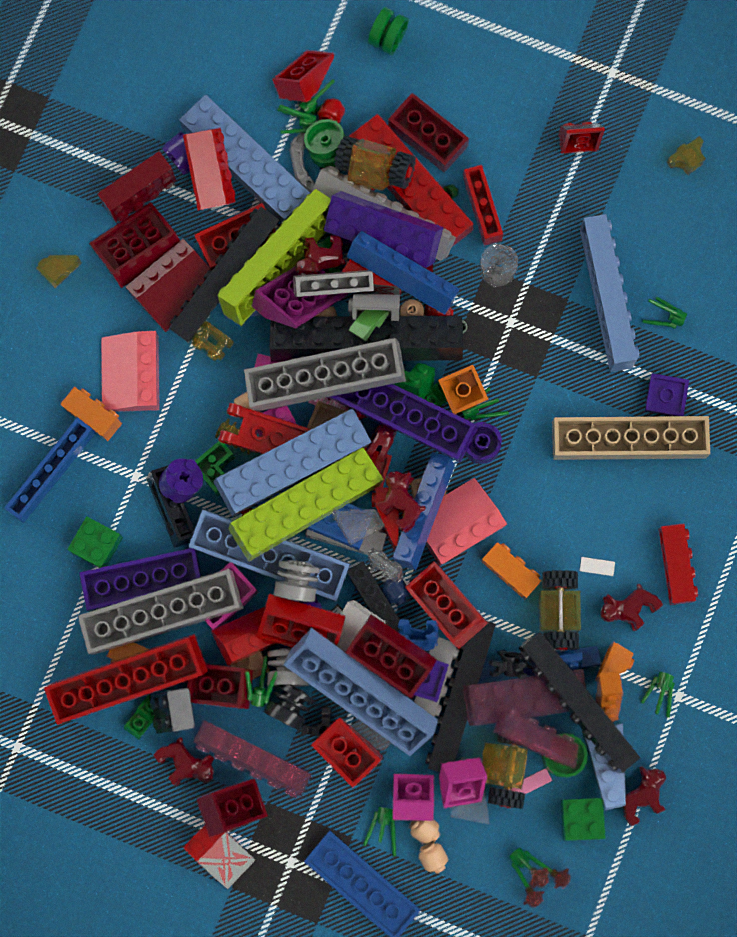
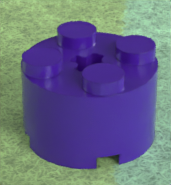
M180 131L166 142L162 149L179 171L185 175L190 173L183 139L184 133Z
M477 422L475 424L478 429L465 455L475 464H486L493 461L499 454L502 437L495 426L486 422ZM479 440L482 442L486 441L485 446L478 445Z
M182 458L172 461L159 479L161 493L166 498L172 499L175 503L189 501L203 485L202 472L196 461L192 459Z

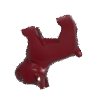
M330 236V242L333 244L329 248L319 247L313 237L305 238L304 245L308 249H304L305 258L296 263V273L299 275L318 274L323 269L336 268L341 264L344 265L343 243L340 236Z
M379 424L370 438L371 443L366 450L368 456L371 457L376 448L381 445L382 448L377 461L382 463L394 442L396 431Z
M395 471L386 475L388 492L385 500L377 503V506L386 516L394 510L404 513L403 518L396 523L404 533H407L414 527L420 513L426 507L420 506L408 493V486L414 481V478L410 477L411 473L402 474Z
M637 584V588L622 601L615 600L609 594L603 597L604 605L600 616L605 622H613L615 620L631 624V629L635 632L644 624V621L639 616L642 606L650 607V611L654 613L663 604L657 596L643 589L641 584Z
M182 737L168 746L161 747L154 754L158 763L161 764L165 762L166 758H173L176 770L168 778L174 786H178L182 779L195 778L204 783L213 779L214 769L212 762L214 757L211 755L201 759L193 757L183 744Z
M639 768L642 775L641 784L636 789L625 794V806H622L624 817L630 826L640 823L639 818L635 815L637 807L650 806L656 814L665 811L664 806L660 805L659 802L660 788L666 781V774L663 770Z

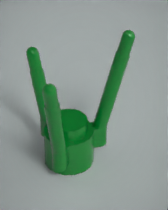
M332 79L311 100L298 104L302 111L312 115L318 112L322 104L316 107L318 105L316 100L335 83V80Z
M279 105V108H277V111L300 118L299 126L303 127L302 129L281 130V134L306 133L307 129L316 122L317 116L306 114L283 105Z
M656 297L657 301L648 299V302L669 312L668 320L671 322L642 320V323L668 326L674 329L676 326L682 327L687 316L686 312L659 297Z
M487 388V389H485V392L487 393V392H489L491 389H490V388ZM498 398L462 411L465 419H471V421L509 414L508 411L478 414V409L499 402Z
M264 656L259 687H254L253 691L249 671L245 672L248 692L247 700H250V704L253 706L263 707L266 703H269V696L278 672L275 671L266 691L263 686L268 660L267 656Z
M659 672L658 677L654 676L641 703H645L657 684L656 688L661 691L655 714H659L665 691H668L666 717L669 718L675 685L673 683L674 676L665 672Z
M378 807V812H374V817L363 846L367 845L377 820L381 824L379 843L383 840L385 825H389L391 822L392 855L395 857L396 834L393 809Z

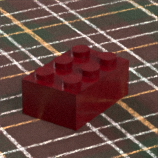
M206 664L208 671L205 674L188 680L187 688H189L191 703L249 709L250 700H247L248 692L245 672L249 671L252 688L254 670Z
M255 778L196 799L209 837L268 816Z

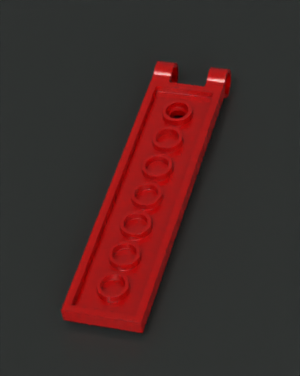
M229 403L226 413L233 417L243 418L238 435L222 430L218 441L263 455L311 429L242 407L238 404ZM261 430L262 436H256L255 431ZM375 450L370 459L384 479L379 486L383 487L392 456L386 454L384 461L381 463L377 461L380 452Z

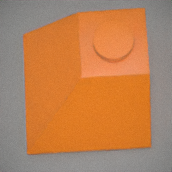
M474 365L438 380L453 414L489 400Z
M615 642L609 645L595 682H598L599 673L620 672L621 674L626 672L627 669L630 670L635 660L632 658L634 653Z

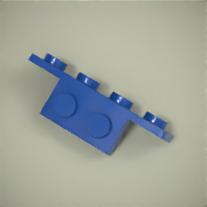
M597 646L557 651L570 670L600 666L601 664ZM523 668L527 676L535 675L532 669Z

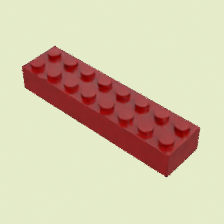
M378 114L349 136L361 140L362 154L360 156L392 165L394 156L398 152L413 155ZM417 158L415 160L416 165L414 166L415 171H413L414 175L411 177V182L406 189L389 184L390 168L364 161L406 210L414 211L422 219L430 220L436 225L444 227L443 229L449 230L452 233L451 235L456 237L453 246L473 230L472 221Z
M195 634L50 683L44 687L58 725L202 676L208 670Z

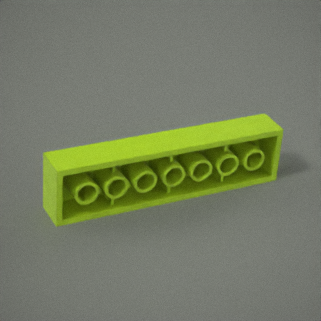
M314 189L311 194L305 197L302 204L293 210L291 216L281 223L280 228L269 236L268 241L257 249L256 254L245 262L243 268L233 275L231 281L221 288L217 296L225 316L242 326L255 311L252 307L255 291L296 266V263L304 257V249H308L304 245L305 238L313 237L316 243L326 233L324 227L331 198Z
M362 447L232 521L228 529L247 560L251 561L341 509L348 503L379 487L384 479Z

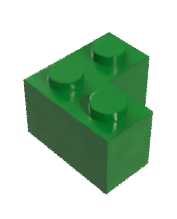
M418 362L411 372L404 371L406 381L394 383V385L424 399L434 386L435 368Z
M219 441L195 460L202 472L203 480L217 496L220 493L214 481L225 474L221 469L235 458L230 449Z

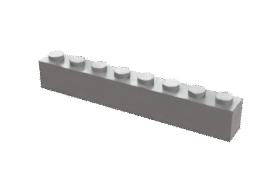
M333 166L321 169L313 190L317 189L329 198L333 194L343 191L422 219L418 213L404 209L402 204L388 200L384 194L372 191L368 185L359 184L352 176L343 175ZM443 229L436 259L440 261L448 256L456 239L447 229Z

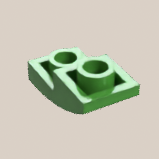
M364 310L352 324L349 331L362 340L367 341L375 327L380 328L390 312L388 310Z

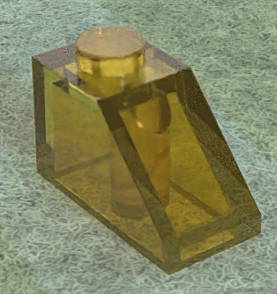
M49 255L38 263L36 269L56 288L82 262L77 255Z

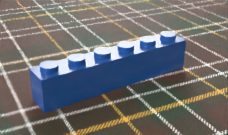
M363 231L353 240L347 254L349 259L444 315L454 303L460 290L458 287Z
M77 417L5 506V509L24 523L96 434L95 431Z
M432 452L414 499L420 506H425L426 509L420 513L414 527L409 532L404 533L402 531L392 557L398 566L412 570L417 569L455 467L452 459L445 455Z

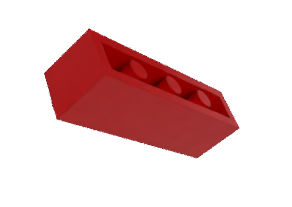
M482 165L464 169V183L484 246L502 241L503 231Z
M685 524L661 526L658 530L670 605L693 603L696 601V597H698V589L693 583L695 569L691 567L692 550L691 547L688 548L687 544L689 530L688 528L685 529Z

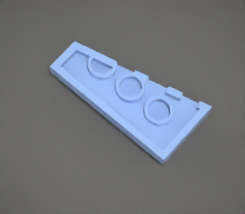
M623 724L615 725L623 735ZM585 738L605 810L625 806L624 773L613 772L607 766L608 761L605 757H601L595 751L594 743Z

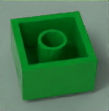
M86 516L67 550L92 565L102 568L109 564L123 536Z
M603 798L561 800L563 840L606 839Z

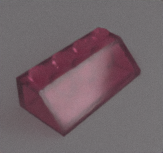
M511 708L509 711L502 710L494 728V733L563 766L575 768L579 745L573 742L574 738L563 734V736L555 734L557 730L549 726L543 728L538 725L539 722L530 717L526 720L520 717V712Z

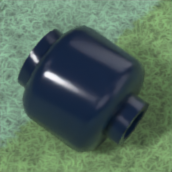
M396 576L385 581L381 589L390 605L396 603L397 607L407 602L406 597L410 594L405 588L407 585L404 580Z

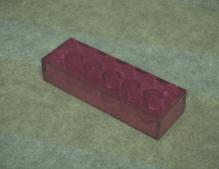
M583 669L571 670L586 688ZM537 676L463 686L469 726L568 711L560 707L557 703L558 698L554 693L551 694L545 688L544 680Z
M205 720L194 740V743L198 744L197 749L208 754L212 751L215 753V758L223 762L230 760L233 762L232 766L241 771H244L245 768L250 770L249 775L259 780H262V778L269 780L267 784L276 789H279L280 786L285 788V793L294 798H297L298 795L303 796L313 774Z

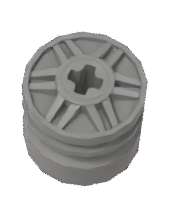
M279 561V567L286 568L287 571H278L277 574L286 578L285 581H276L274 595L293 600L314 602L316 588L308 585V583L318 581V577L311 576L310 573H319L320 568L303 561Z
M282 648L268 652L269 658H276V661H268V665L276 667L278 672L274 687L277 685L308 686L305 680L284 666V662L292 648ZM275 671L268 672L267 686H269Z

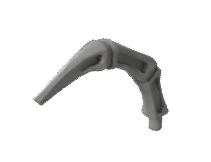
M299 133L292 141L291 148L289 149L295 179L312 193L315 183L308 177V172L305 170L303 163L305 133Z

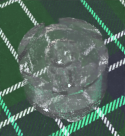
M493 244L487 247L481 256L479 265L480 275L483 280L493 287L504 286L514 279L518 267L517 254L507 245Z

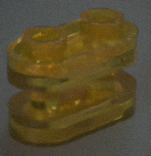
M205 321L200 327L203 330L202 334L196 333L191 339L193 341L192 345L199 351L201 349L207 352L206 355L213 361H221L225 356L222 349L224 347L230 349L234 341ZM209 336L218 341L216 346L207 340Z

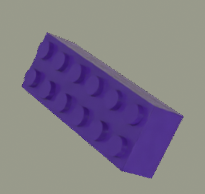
M340 191L331 197L324 231L351 241L363 231L420 266L427 268L435 263L444 227Z
M193 548L79 572L86 610L88 612L202 578L197 550Z

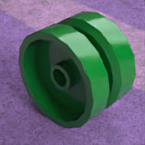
M384 7L371 28L368 44L375 48H379L382 45L383 52L393 55L403 40L409 24V18L401 14L395 17L393 10Z
M330 119L319 120L313 123L304 135V143L313 163L319 167L336 166V151L338 150V145L341 144V139L345 136L342 126L338 122Z
M563 733L553 736L545 743L542 749L543 764L548 772L556 777L568 778L575 776L584 769L587 763L588 753L586 746L580 738L573 734ZM562 752L567 753V758L565 760H563V757L560 755Z

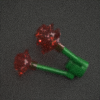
M520 847L509 857L513 862L511 866L516 870L526 888L527 896L523 905L528 904L533 908L543 902L542 896L545 892L534 891L533 888L544 887L549 882V873L550 876L555 878V889L559 886L565 888L570 882L571 876L568 874V868L561 871L551 869L532 856L527 850L523 851ZM530 860L535 862L543 869L537 870L535 867H532L529 864ZM526 867L529 870V873L532 875V879L529 882V884L526 881L524 875L522 874L520 868L523 869Z

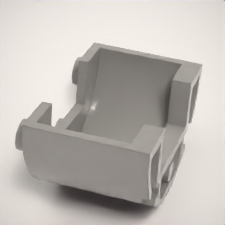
M353 293V298L349 300L350 316H352V320H356V316H360L364 310H388L390 312L388 316H391V321H399L400 295Z

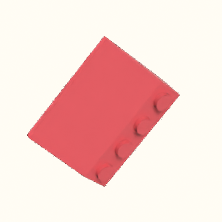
M156 331L131 332L102 338V403L107 411L110 409L114 412L159 410V341Z
M473 478L443 496L426 546L437 564L441 566L504 528L507 523L496 505L477 480Z

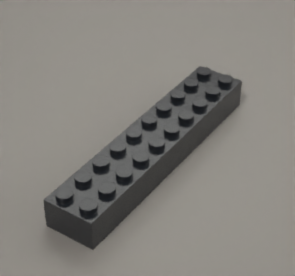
M352 316L313 317L297 328L270 320L271 362H283L393 338L400 343L402 361L463 360L462 316H399V321H391V316H387L380 328L375 327L367 341L362 340L349 331L352 324L356 321L352 320Z

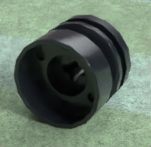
M277 685L276 687L283 690V693L280 694L274 691L273 695L279 701L278 703L269 701L263 713L300 731L305 718L299 712L300 710L309 712L310 709L303 706V704L306 702L313 705L315 700L311 699L306 692L292 685Z

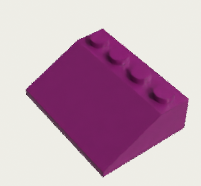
M295 267L257 289L252 307L267 319L297 328L346 297L348 293L296 297L294 295L293 276H299V274L296 273ZM320 270L318 274H325V272Z

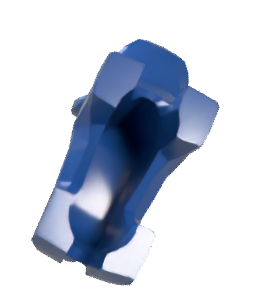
M399 620L400 630L398 633L421 649L429 651L438 646L439 631L436 620H427V628L425 630L412 628L409 620Z

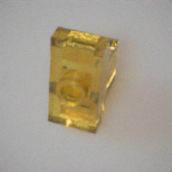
M699 136L686 145L684 143L678 147L677 152L671 155L667 162L670 168L679 167L689 175L702 166L706 159L701 153V147L704 143L702 138Z

